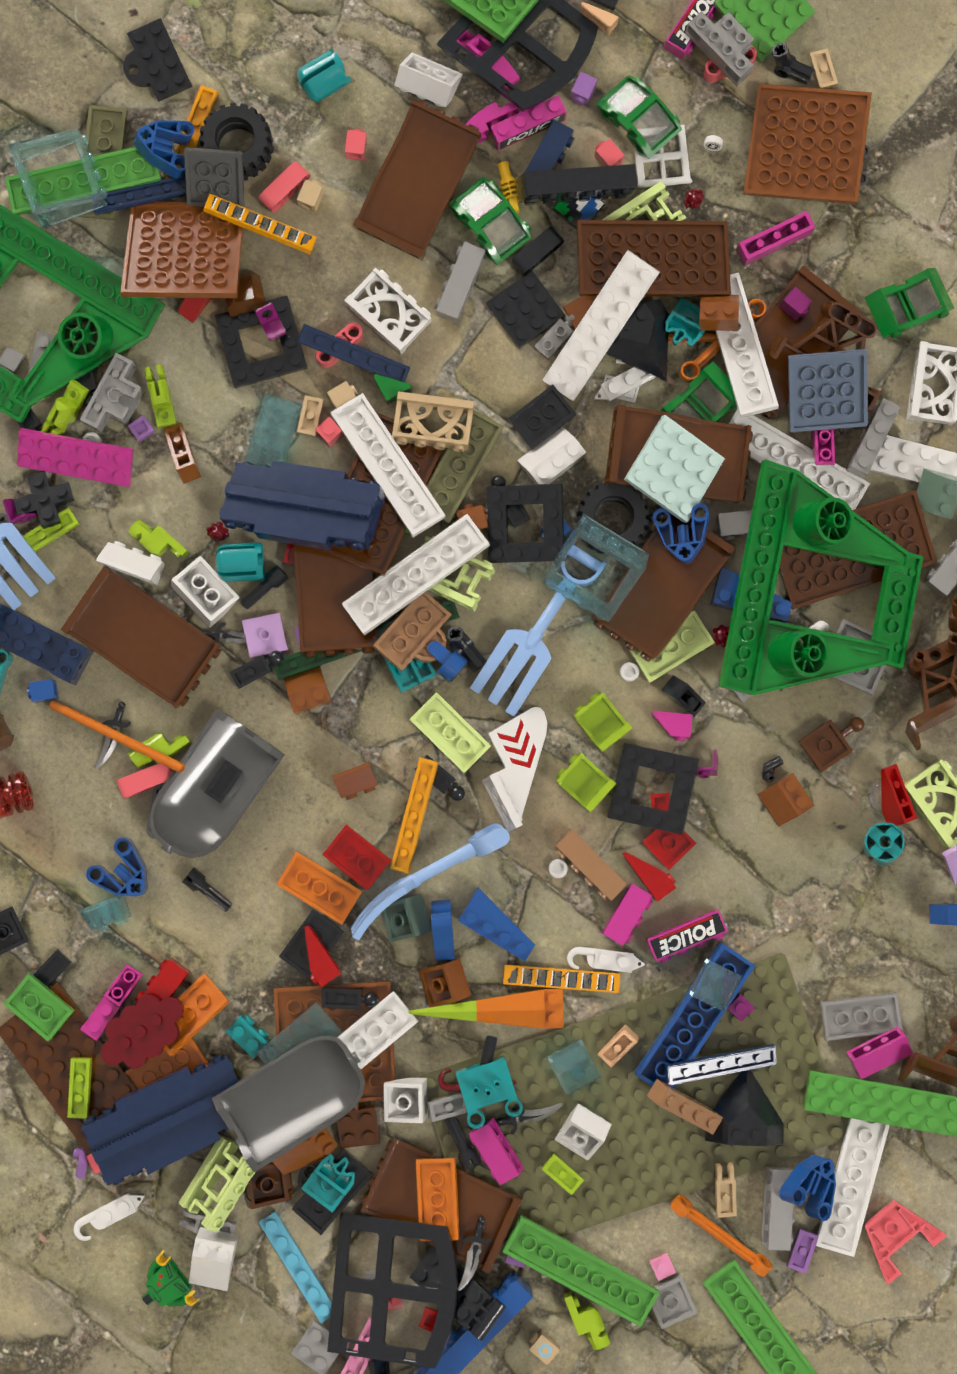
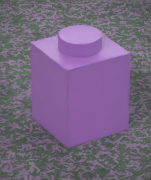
M580 72L571 91L570 99L577 105L588 106L596 89L598 79Z

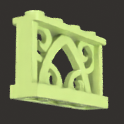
M941 759L935 761L914 778L904 783L912 804L944 848L950 849L957 845V836L953 839L951 838V834L957 827V776L955 777L952 774V768L949 763ZM934 771H940L944 776L943 781H939L938 776H936L934 780L935 785H932L931 774ZM926 777L928 786L916 789L914 785ZM928 792H931L932 795L931 803H926L925 797H930ZM935 792L954 796L955 807L953 816L945 812L933 813L932 810L937 803ZM944 816L951 821L946 820V823L943 825L940 819Z

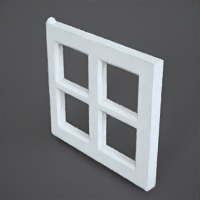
M680 125L682 130L678 133L679 151L664 153L662 147L658 153H655L648 159L639 156L634 148L638 181L637 188H649L660 181L665 186L692 183L684 125ZM666 127L637 130L643 137H654ZM680 159L682 176L666 178L665 161ZM659 161L661 178L645 180L643 163Z

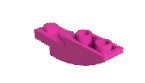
M468 30L456 40L476 57H481L492 45L482 35L474 36ZM504 56L492 67L494 71L513 85L520 80V77ZM506 85L503 87L506 91L509 89Z
M494 102L479 111L465 125L469 126L471 124L479 129L481 139L478 143H481L489 137L488 128L518 114L519 108L513 103L499 108L497 103Z
M834 429L811 431L815 465H835Z
M126 964L80 1031L97 1041L104 1032L107 1023L115 1018L143 974Z

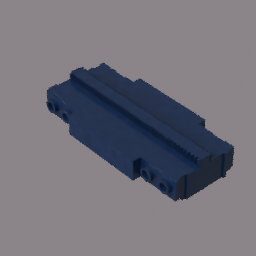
M247 461L243 463L235 462V471L225 487L226 497L223 507L220 509L219 519L225 524V527L229 529H236L237 527L247 532H254L259 539L331 550L332 544L337 547L351 546V548L356 550L369 549V543H371L375 536L382 505L385 503V495L379 483L374 481L364 483L355 478L349 479L346 472L279 461H273L271 467L266 464L255 466Z
M220 1054L212 1058V1062L209 1064L201 1063L195 1066L192 1072L189 1065H186L115 1100L117 1108L109 1107L102 1111V1115L98 1117L93 1115L84 1120L81 1130L86 1134V1140L92 1151V1156L98 1164L103 1181L107 1183V1186L112 1183L117 1185L123 1182L124 1177L130 1174L132 1177L143 1171V1168H145L149 1175L221 1140L219 1131L226 1132L229 1129L217 1112L212 1098L240 1081L234 1069V1063L231 1057H228V1054L225 1056Z

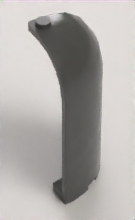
M217 708L180 761L185 764L184 771L182 773L175 770L172 772L152 804L149 818L150 828L156 840L162 844L161 849L169 854L174 852L179 856L187 858L202 857L216 850L230 835L285 754ZM227 760L243 772L223 801L219 803L204 792Z
M329 1035L311 1038L212 1098L217 1112L228 1129L234 1132L237 1138L235 1141L246 1163L253 1172L258 1171L341 1119L356 1107L363 1095L365 1086L362 1071L358 1066V1063L361 1061L356 1052L351 1053L339 1038Z

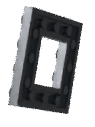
M288 296L266 301V304L273 303L286 331V334L279 337L284 354L253 363H247L239 330L261 324L256 312L251 311L234 317H230L229 311L215 315L235 389L308 369L302 346L297 342L299 335ZM264 311L262 317L270 316L272 311Z
M563 484L487 487L488 542L490 544L488 556L490 563L565 561ZM543 504L544 542L508 543L507 505Z
M624 743L607 818L683 835L700 759ZM639 766L676 774L668 812L631 804Z

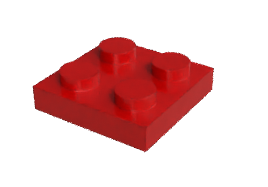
M654 829L642 841L668 870L697 844L685 831L683 835L658 829Z

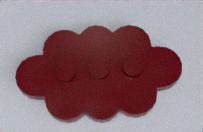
M147 994L142 996L136 1005L126 1006L122 1010L120 1017L111 1019L106 1025L105 1033L109 1040L101 1048L102 1060L108 1065H118L124 1062L130 1068H139L147 1062L148 1058L159 1056L163 1052L165 1045L174 1043L179 1037L180 1031L176 1022L184 1014L182 1001L176 997H168L161 1001L158 996Z

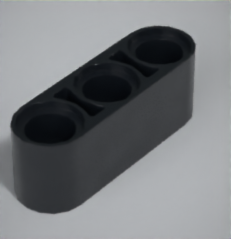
M550 226L521 250L511 262L524 276L555 252L565 240Z

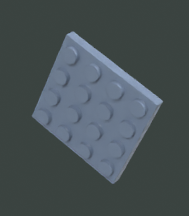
M867 349L788 356L790 432L868 426Z

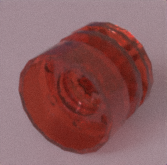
M23 771L16 772V775L9 774L8 783L4 777H0V818L12 816L14 814V807L18 813H23L24 809L31 811L34 808L32 788Z

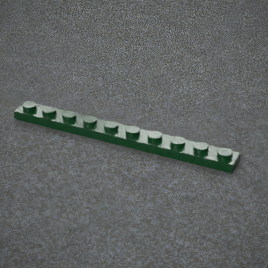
M449 600L440 604L452 614L446 622L460 618L454 602ZM396 619L376 627L377 640ZM298 652L284 657L282 664L274 666L278 680L351 655L337 652L334 656H324L323 653L316 654V657L307 658Z

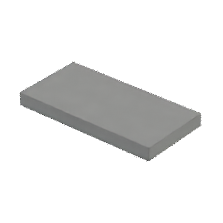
M897 992L820 1002L825 1041L881 1035L897 1026L903 1031Z

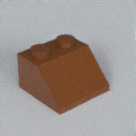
M739 295L700 297L699 330L738 331Z
M320 666L284 678L294 714L297 715L332 703Z
M369 762L332 775L340 797H346V800L358 797L357 793L364 791L365 794L376 790L375 786L378 785L373 768Z
M789 773L757 794L778 827L815 806L794 773Z
M460 958L418 970L429 1007L454 1003L471 996Z

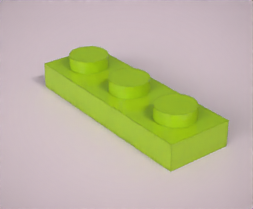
M69 507L59 513L61 524L46 529L39 525L23 535L35 552L80 525Z
M71 1058L67 1118L87 1119L89 1117L92 1058Z

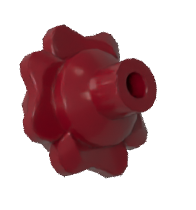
M696 188L692 189V191L688 190L685 194L686 198L683 200L685 208H698L703 202V190H697Z
M222 522L213 523L210 527L206 528L207 535L216 542L223 541L226 537H229V530L223 527Z
M721 624L718 628L713 629L714 634H712V638L717 646L721 645L725 648L729 627H724Z

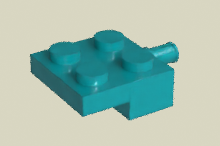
M384 658L400 693L437 676L431 662L424 663L413 658L401 672Z

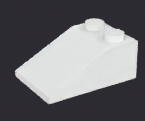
M200 1227L192 1254L189 1283L227 1291L239 1235L221 1231H210Z

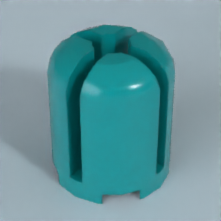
M333 48L301 66L297 72L300 86L305 91L306 96L314 102L322 101L351 83L350 76L346 77L345 75L346 71L342 60L336 52H333Z
M262 542L223 544L219 546L216 552V568L219 578L224 582L265 580Z
M892 823L875 824L869 829L863 841L865 856L867 858L873 857L872 862L877 865L884 866L893 863L904 849L905 840L903 833L899 827ZM888 837L890 840L887 843V847H882L880 845L881 841L884 842Z

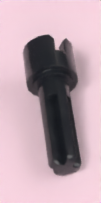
M278 565L270 569L265 574L266 579L240 601L245 609L252 607L273 587L279 588L289 578Z
M194 867L182 883L193 892L197 890L224 912L228 911L232 906V902L205 881L206 876Z
M456 1117L444 1119L460 1152L457 1157L463 1170L466 1171L471 1168L469 1160H471L473 1165L480 1164L481 1160L475 1148L469 1146Z

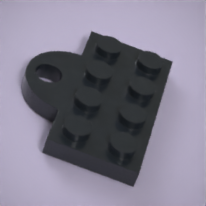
M161 18L127 33L134 50L125 57L123 70L130 83L138 87L151 86L158 102L192 87ZM130 69H139L136 75L129 74Z
M345 1148L336 1156L333 1163L337 1164L346 1157L349 1164L344 1172L355 1173L354 1184L333 1213L303 1190L301 1191L304 1195L292 1207V1210L320 1235L324 1233L373 1176V1173ZM322 1160L300 1169L298 1175L300 1189L309 1178L305 1174V1169L307 1167L315 1169Z

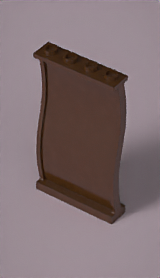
M412 100L394 144L369 190L358 218L355 219L353 224L355 229L423 261L433 234L481 139L479 129L471 124L469 126L462 124V120L455 116H452V118L446 116L445 112L438 108L434 110L429 108L428 104L422 100Z
M805 266L800 268L781 294L755 323L779 405L776 410L762 413L767 419L775 420L789 403L788 356L797 355L783 347L777 359H774L770 355V349L775 334L788 338L789 342L793 343L826 317L821 312V306L831 301L842 303L857 313L862 314L859 309ZM794 287L798 288L813 301L809 306L810 312L804 318L800 317L797 321L779 308L782 301ZM853 315L847 318L849 325L854 321ZM835 322L837 341L839 342L848 329ZM826 326L817 334L829 340ZM814 337L800 346V348L810 354L824 353L830 348ZM723 362L719 368L728 376L725 363Z
M625 405L614 407L605 484L632 486L624 478L661 416L666 415L725 458L702 498L733 502L735 504L743 502L746 496L745 481L748 478L747 462L751 456L749 444L753 438L751 425L742 426L719 423L667 412L626 407Z
M669 512L674 528L675 544H679L677 526L688 525L690 542H693L692 519L690 518L687 523H684ZM667 516L662 520L661 523H664L667 520ZM656 528L616 587L596 613L592 614L593 624L601 630L603 628L610 632L609 635L617 641L621 639L625 642L624 646L629 650H636L641 653L640 657L645 661L650 662L651 660L655 663L684 624L712 581L729 559L736 553L735 547L707 530L705 544L694 561L690 564H683L666 549ZM687 550L683 551L684 554L681 553L684 558L690 555Z
M294 544L300 638L299 650L301 655L307 658L316 657V654L323 653L324 656H334L337 652H343L344 655L355 654L354 651L361 650L362 653H373L376 650L372 647L377 641L376 628L364 635L342 605L344 601L373 581V572L316 548Z
M103 566L61 628V631L69 634L101 655L138 683L172 704L176 709L180 705L182 707L185 706L190 698L187 696L191 690L195 691L200 684L198 680L202 674L206 675L211 668L209 663L212 658L216 660L222 651L220 649L221 643L185 621L108 566Z
M395 1136L393 1141L389 1139L384 1149L387 1151L385 1158H380L376 1169L379 1172L376 1177L372 1176L368 1187L371 1189L368 1195L364 1193L359 1205L363 1207L360 1212L380 1218L419 1222L416 1159L439 1157ZM456 1166L460 1239L452 1240L455 1256L466 1262L467 1251L471 1248L472 1242L468 1241L462 1244V1241L467 1237L474 1236L478 1218L483 1216L485 1223L482 1239L487 1240L491 1237L492 1241L485 1245L481 1244L482 1252L479 1254L477 1267L489 1274L522 1202V1197L494 1186ZM425 1241L426 1243L435 1247L433 1241Z

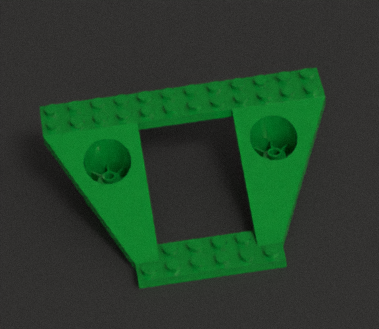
M0 204V289L21 261L82 298L72 313L60 323L58 333L25 379L0 365V411L23 423L31 406L67 386L70 380H77L111 360L115 353L121 354L148 338L166 304L155 297H122V277L20 215H13L10 209ZM89 319L86 327H83L82 322ZM93 323L97 329L95 332H92L90 329ZM96 334H98L97 343L93 341ZM92 343L95 345V347L90 352L88 345ZM80 346H84L85 355L78 352Z
M762 460L718 687L748 695H758L882 665L903 669L923 556L908 552L852 511L847 502L833 497L800 471L768 460ZM783 546L884 567L871 641L769 620Z

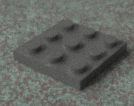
M189 147L184 149L187 205L205 206L209 194H213L245 207L242 151Z

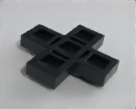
M45 471L28 476L27 480L31 494L13 499L18 516L26 513H37L43 529L61 524L57 506L75 501L69 482L51 487Z

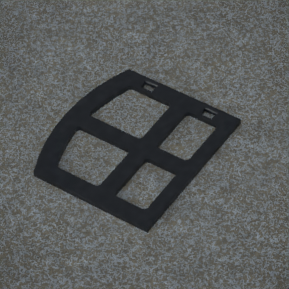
M539 0L504 43L497 39L481 57H476L456 41L473 24V21L464 15L437 42V46L520 110L524 111L551 98L575 77L590 54L598 26L565 0ZM547 8H551L580 31L577 43L566 61H562L525 32ZM513 44H518L550 68L555 74L539 85L522 92L494 71L492 67ZM459 50L466 55L465 59L457 54ZM506 85L513 91L512 94L505 91L503 87Z
M340 1213L327 1352L433 1369L437 1367L451 1334L457 1305V1262L448 1226ZM352 1230L372 1232L379 1235L374 1279L348 1275ZM395 1236L432 1240L434 1242L440 1271L441 1286L439 1289L391 1281ZM347 1291L373 1296L369 1341L349 1339L342 1336L345 1294ZM390 1297L438 1305L439 1309L435 1325L425 1350L386 1344V1325ZM349 1343L358 1344V1351L349 1350ZM406 1352L416 1353V1360L405 1358Z

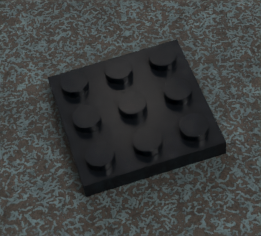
M533 270L486 302L488 308L518 349L552 327L559 319L562 320L565 317L563 311Z

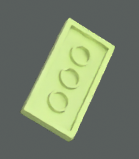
M694 610L655 663L651 660L647 662L640 657L641 653L636 650H629L648 682L651 683L715 642Z
M437 692L409 719L463 773L491 747Z

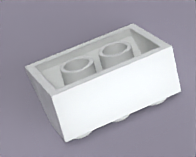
M411 52L400 64L394 86L399 87L404 92H411L420 99L430 100L439 107H447L455 94L463 74Z
M561 427L518 459L517 462L535 485L550 484L586 456V451L573 435Z
M117 541L114 544L108 542L96 559L103 566H108L113 570L154 585H158L165 566L161 561V557L153 554L148 557L143 555L144 551L137 548H132V550L126 549L125 544Z
M201 556L171 580V588L209 628L220 620L240 598L226 582L219 578L217 573Z

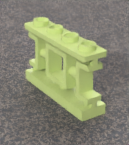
M660 181L602 220H636L643 214H646L650 221H658L663 215H665L668 221H686L687 218L685 215H682L681 210L672 215L663 202L669 198L668 191L666 192L664 183ZM656 199V204L660 209L653 213L647 204Z
M426 536L424 539V544L430 541L435 536H432L431 538ZM475 556L461 566L462 569L454 583L444 578L431 587L429 591L475 612L481 597L479 594L474 593V590L481 577L489 581L491 580V576L495 573L492 567L493 564L484 559L479 561L475 559ZM468 564L479 568L474 578L466 575L470 568ZM462 582L470 585L466 592L467 596L454 591H458Z
M220 1135L221 1140L213 1145L179 1201V1204L183 1208H187L190 1213L198 1214L201 1209L206 1214L201 1224L206 1230L218 1232L224 1225L225 1220L244 1192L248 1182L255 1174L243 1156L239 1160L234 1155L239 1147L236 1141ZM228 1159L230 1162L225 1168L223 1165L225 1161ZM235 1167H237L238 1171L236 1172L235 1176H233L231 1173L233 1172ZM222 1175L227 1179V1182L218 1194L213 1188ZM207 1193L209 1196L204 1202L202 1199ZM214 1201H216L218 1204L216 1205L215 1209L212 1210L211 1206L213 1205Z

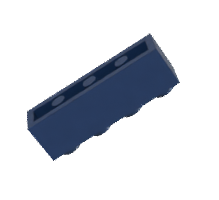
M554 119L525 172L556 170L555 168L558 163L562 164L566 156L564 153L566 148H571L575 140L573 137L574 130Z

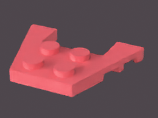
M892 1200L863 1224L884 1281L888 1285L902 1274L889 1257L918 1232L923 1234L932 1247L947 1237L944 1232L895 1200Z

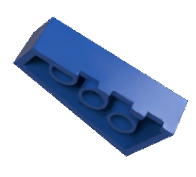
M726 567L721 569L716 578L710 602L711 606L733 611L739 574ZM774 594L769 620H779L783 623L788 622L792 603Z
M478 887L458 921L521 960L526 961L535 946L534 942Z

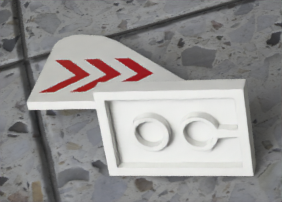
M539 707L527 710L488 733L505 769L488 776L482 782L508 832L523 825L521 822L522 814L546 737L547 720L544 711Z

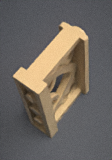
M398 392L392 438L400 445L410 443L417 447L434 446L438 450L449 448L455 452L468 451L474 401ZM402 406H407L409 416L401 418ZM419 408H424L426 410L424 414L416 415L421 413L419 412ZM432 410H437L440 419L447 424L440 430L430 433L419 420L428 417ZM445 411L451 412V414L448 415L449 418H452L451 420L443 415ZM462 414H468L466 427L458 423ZM412 421L405 428L412 429L410 434L401 432L400 426L402 423ZM455 426L464 433L463 438L460 440L451 438L452 434L458 435L457 430L454 429Z

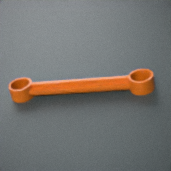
M752 299L748 303L749 308L753 304L759 306V315L751 313L754 321L759 320L766 311V305L761 299ZM718 339L710 344L694 361H687L682 365L679 375L684 382L691 383L700 373V370L721 351ZM684 368H694V377L685 376L683 373Z
M679 1194L671 1202L670 1206L677 1215L689 1218L748 1262L752 1270L759 1276L765 1277L773 1268L772 1263L764 1255L755 1254L696 1210L685 1196Z

